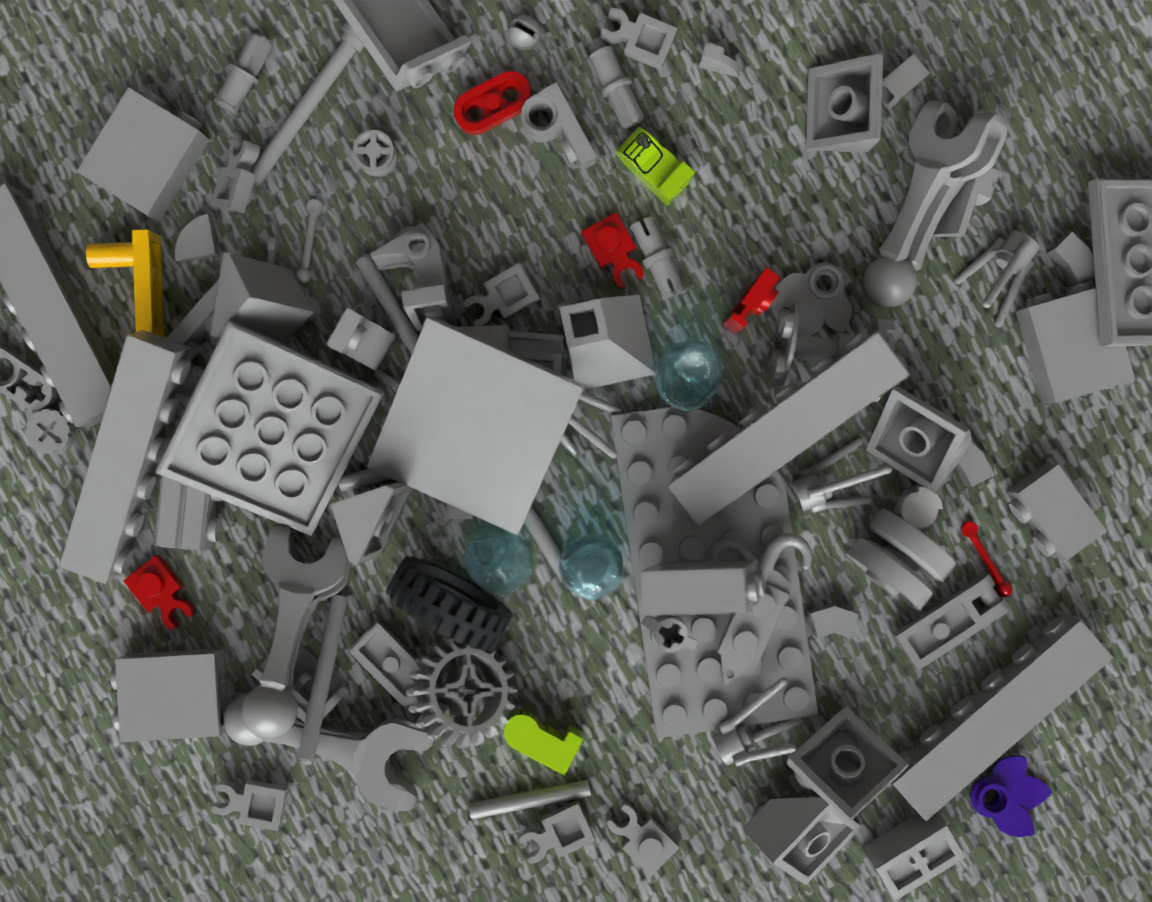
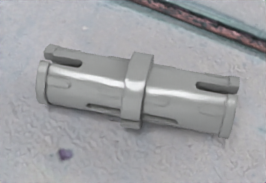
M649 216L643 219L649 236H646L640 221L632 224L630 229L633 231L645 257L642 261L645 269L650 268L662 295V300L666 301L673 298V293L667 281H671L677 295L687 291V288L684 286L672 261V257H674L672 249L666 247L655 223L654 216Z

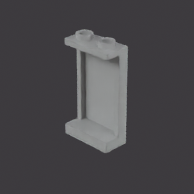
M333 0L396 92L412 86L414 89L426 84L434 74L442 70L445 73H450L460 67L465 61L464 54L472 41L467 34L455 39L428 0Z

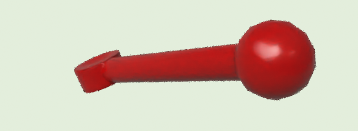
M964 522L960 527L961 534L970 538L997 584V593L1000 596H1009L1013 590L1012 585L1004 581L977 536L978 526L974 522Z

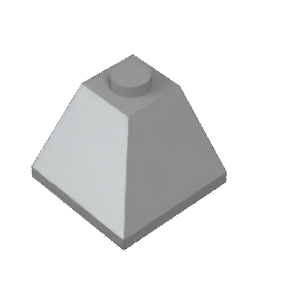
M822 797L770 799L765 805L757 808L752 814L750 821L743 827V830L774 865L807 885L856 834L861 825L854 819L849 822Z

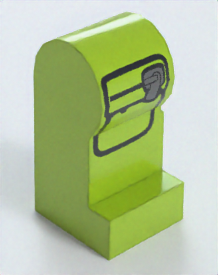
M637 127L615 151L622 163L667 207L692 181L695 171L684 161L681 163L641 127Z
M520 708L511 712L507 717L509 722L506 723L504 728V738L508 745L565 776L584 740V732L569 724L563 734L540 722L537 714L530 709Z

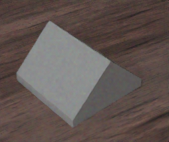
M878 53L809 68L806 150L869 152L880 141L883 55Z
M223 252L210 336L220 338L228 319L285 345L314 313L294 271L278 265Z
M895 386L892 389L866 451L936 494L971 445L972 438L968 427L902 388Z
M398 482L331 504L349 562L359 565L381 555L413 488Z

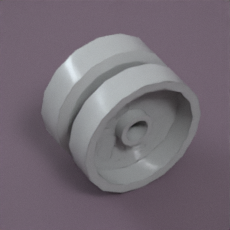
M881 508L868 525L871 533L885 547H881L870 539L858 537L845 554L865 571L864 574L892 596L899 597L920 611L933 593L930 585L916 573L917 570L933 580L944 581L956 566V562L948 553L918 529L894 513Z

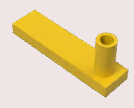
M132 230V242L89 243L86 248V259L90 268L133 267L136 332L145 330L165 338L161 236L150 230Z

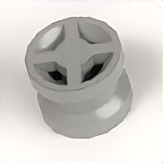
M365 131L354 142V158L368 175L374 177L386 176L397 165V149L389 136L382 131ZM381 155H386V156H382V158H381L380 160H378V163H377V159L380 158Z

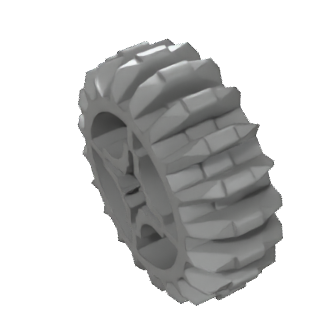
M451 637L440 639V646L436 644L429 645L426 648L428 657L418 656L415 660L417 666L422 671H411L408 675L412 681L417 682L416 687L408 688L405 692L407 696H416L417 703L409 706L408 710L410 713L421 712L422 714L417 719L415 725L418 728L430 725L427 732L429 739L433 740L441 736L442 746L450 747L455 742L459 749L468 748L470 742L474 746H480L484 743L485 736L488 738L497 736L496 725L505 726L509 722L503 711H511L516 707L511 701L507 700L508 695L515 694L518 690L514 686L507 685V679L512 678L515 674L512 670L503 671L502 666L507 661V657L498 656L494 658L496 648L493 651H488L487 649L483 651L477 647H469L463 641L462 643L456 642ZM452 659V668H449L447 680L442 685H436L441 669ZM475 666L482 673L486 683L477 678ZM465 686L466 690H475V693L459 696L458 692H448V689ZM483 697H487L481 714L472 722V715H476L475 710L478 701ZM437 699L447 704L449 717H453V722L443 714Z

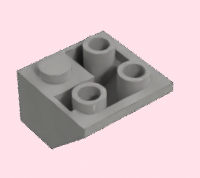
M640 294L599 298L559 307L574 380L585 385L583 390L657 374Z

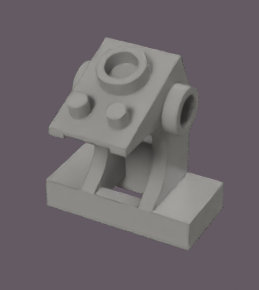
M424 223L416 227L409 226L403 228L387 244L384 240L376 243L377 250L371 253V258L374 260L378 271L407 267L418 273V282L414 289L401 292L404 309L416 331H422L425 321L430 315L448 324L457 325L454 308L451 303L445 259L439 243Z

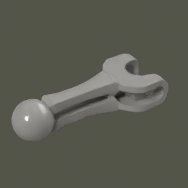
M938 100L929 101L923 106L909 134V146L916 162L905 203L891 233L879 249L881 256L870 263L864 274V289L873 302L884 307H895L911 298L917 286L916 271L922 267L926 249L946 209L965 183L985 174L994 166L1008 130L1006 122L1001 115L990 112L975 114L963 132L954 137L958 122L954 109L948 103Z
M275 524L270 530L262 555V564L272 583L279 589V611L276 632L268 662L260 679L261 685L254 688L246 696L242 706V718L245 726L258 737L266 739L279 737L285 734L296 720L298 708L296 699L292 694L295 664L304 632L318 603L339 593L346 586L349 578L351 562H349L340 535L331 539L323 558L315 563L303 564L293 559L294 535L290 527Z
M249 693L237 696L227 706L223 720L224 728L228 736L236 743L254 746L262 742H271L295 748L300 747L304 722L301 719L296 718L293 726L285 734L276 738L266 739L251 733L243 722L242 706ZM397 716L384 720L370 732L345 731L321 726L315 754L334 761L354 773L359 791L368 802L394 810L408 811L416 805L418 799L417 790L412 784L394 775L390 767L391 755L400 749L425 751L434 744L435 739L431 740L427 737L429 726L418 728L415 725V721Z

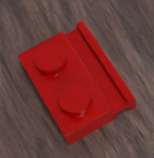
M766 267L755 278L732 310L734 313L721 326L735 335L746 326L748 322L745 320L752 314L760 316L762 312H765L779 294V291L774 286L780 279V276Z

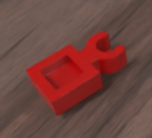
M617 212L581 232L599 268L602 269L609 264L612 265L614 269L612 275L613 282L619 290L625 288V284L620 277L623 270L630 269L634 271L638 280L644 277L641 265L634 260H630L627 254L636 250V246Z
M160 555L151 558L123 580L148 613L154 611L157 607L161 609L162 623L171 631L180 626L173 617V612L176 608L181 609L187 617H191L196 613L195 607L191 602L179 599L175 594L184 585Z

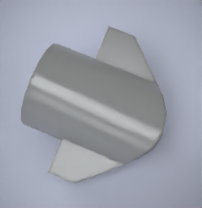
M676 614L660 615L657 618L645 615L641 622L642 625L653 631V636L658 646L666 652H676L682 647L695 650L699 642L694 637L688 635L685 624Z

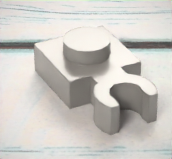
M610 8L608 18L617 21L621 27L615 32L602 28L600 38L609 44L626 43L625 56L662 70L678 28L643 13H640L636 23L629 21L628 16L622 10Z
M237 140L231 142L228 152L229 163L227 167H221L210 206L224 211L244 214L246 206L253 197L254 189L252 185L256 174L250 171L258 159L260 146L246 140L243 143Z
M517 263L484 283L489 292L488 295L484 297L479 295L471 296L463 302V306L467 310L474 305H481L484 308V315L473 323L475 326H486L492 320L493 313L498 310L506 320L539 301L540 298L520 263Z
M228 780L221 781L216 785L215 790L227 793L230 802L228 804L216 802L211 809L214 814L223 816L237 811L240 812L238 824L274 831L281 829L289 787L255 780L246 782L244 790H240L236 783Z
M579 800L542 816L541 822L544 829L527 828L519 834L518 838L520 844L528 840H534L538 843L539 848L530 852L527 856V860L531 864L541 861L545 857L547 850L554 848L558 858L596 841L595 834Z
M624 801L621 804V808L629 815L628 821L619 824L609 816L606 819L608 828L617 835H626L628 837L621 844L622 849L651 877L679 849V844L651 816L641 824L637 820V813L633 805Z

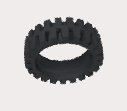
M405 556L386 590L389 599L395 602L397 607L408 611L407 614L421 620L423 625L428 628H435L437 633L443 636L448 635L456 642L462 643L463 641L467 646L477 647L483 651H486V649L493 651L496 648L513 616L511 610L503 602L495 599V596L491 593L483 591V588L477 584L470 583L469 580L462 576H457L455 572L449 569L445 570L440 565L431 564L425 559H418L414 556Z

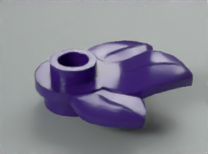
M1008 756L999 760L994 765L990 775L978 779L970 790L972 807L980 815L992 818L1002 833L1015 837H1028L1035 834L1033 821L1027 811L1040 805L1052 794L1051 789L1041 780L1031 775H1026L1027 759L1024 756ZM991 789L995 790V799L991 802H985V792Z

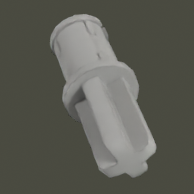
M255 33L250 35L235 64H229L230 72L216 98H214V103L235 115L238 114L252 85H257L259 82L256 76L272 49V43L268 39Z
M612 46L602 47L593 52L588 59L592 63L604 88L601 94L603 97H608L621 126L624 129L632 128L641 123L644 118L630 88L632 80L629 77H625Z

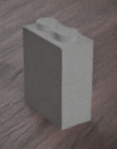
M128 87L76 172L160 222L210 139L199 131L202 124L190 115L180 111L176 117L165 110L168 103L146 89L141 95Z
M1091 281L1066 288L1068 296L1054 300L1052 292L1027 299L1028 307L1015 311L1042 404L1058 403L1136 380L1126 346L1101 347L1096 288L1093 289Z
M757 560L658 563L640 571L643 615L747 613L759 602V596L765 595L766 590L764 570H758Z
M225 648L128 653L115 659V665L111 670V685L114 690H117L118 706L114 709L113 723L115 729L119 730L120 742L216 737L226 731L223 721L224 713L228 706Z

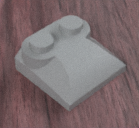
M847 706L790 755L787 761V765L794 771L797 782L803 788L816 792L849 822L909 765Z

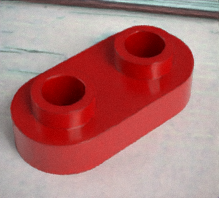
M506 71L460 95L454 104V117L457 125L467 134L480 135L521 114L524 103L531 97L529 82L518 72ZM508 90H515L519 96L515 101L508 102L503 98L504 93ZM480 109L483 115L479 120L472 121L468 118L470 110Z

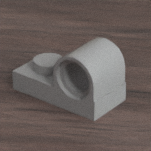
M557 82L542 89L541 92L533 95L524 103L521 117L524 131L530 139L544 143L562 135L564 139L559 141V145L569 164L576 161L581 171L595 164L596 154ZM539 111H546L553 119L547 126L537 127L530 121L532 115Z
M346 308L326 345L377 371L396 335L353 310Z

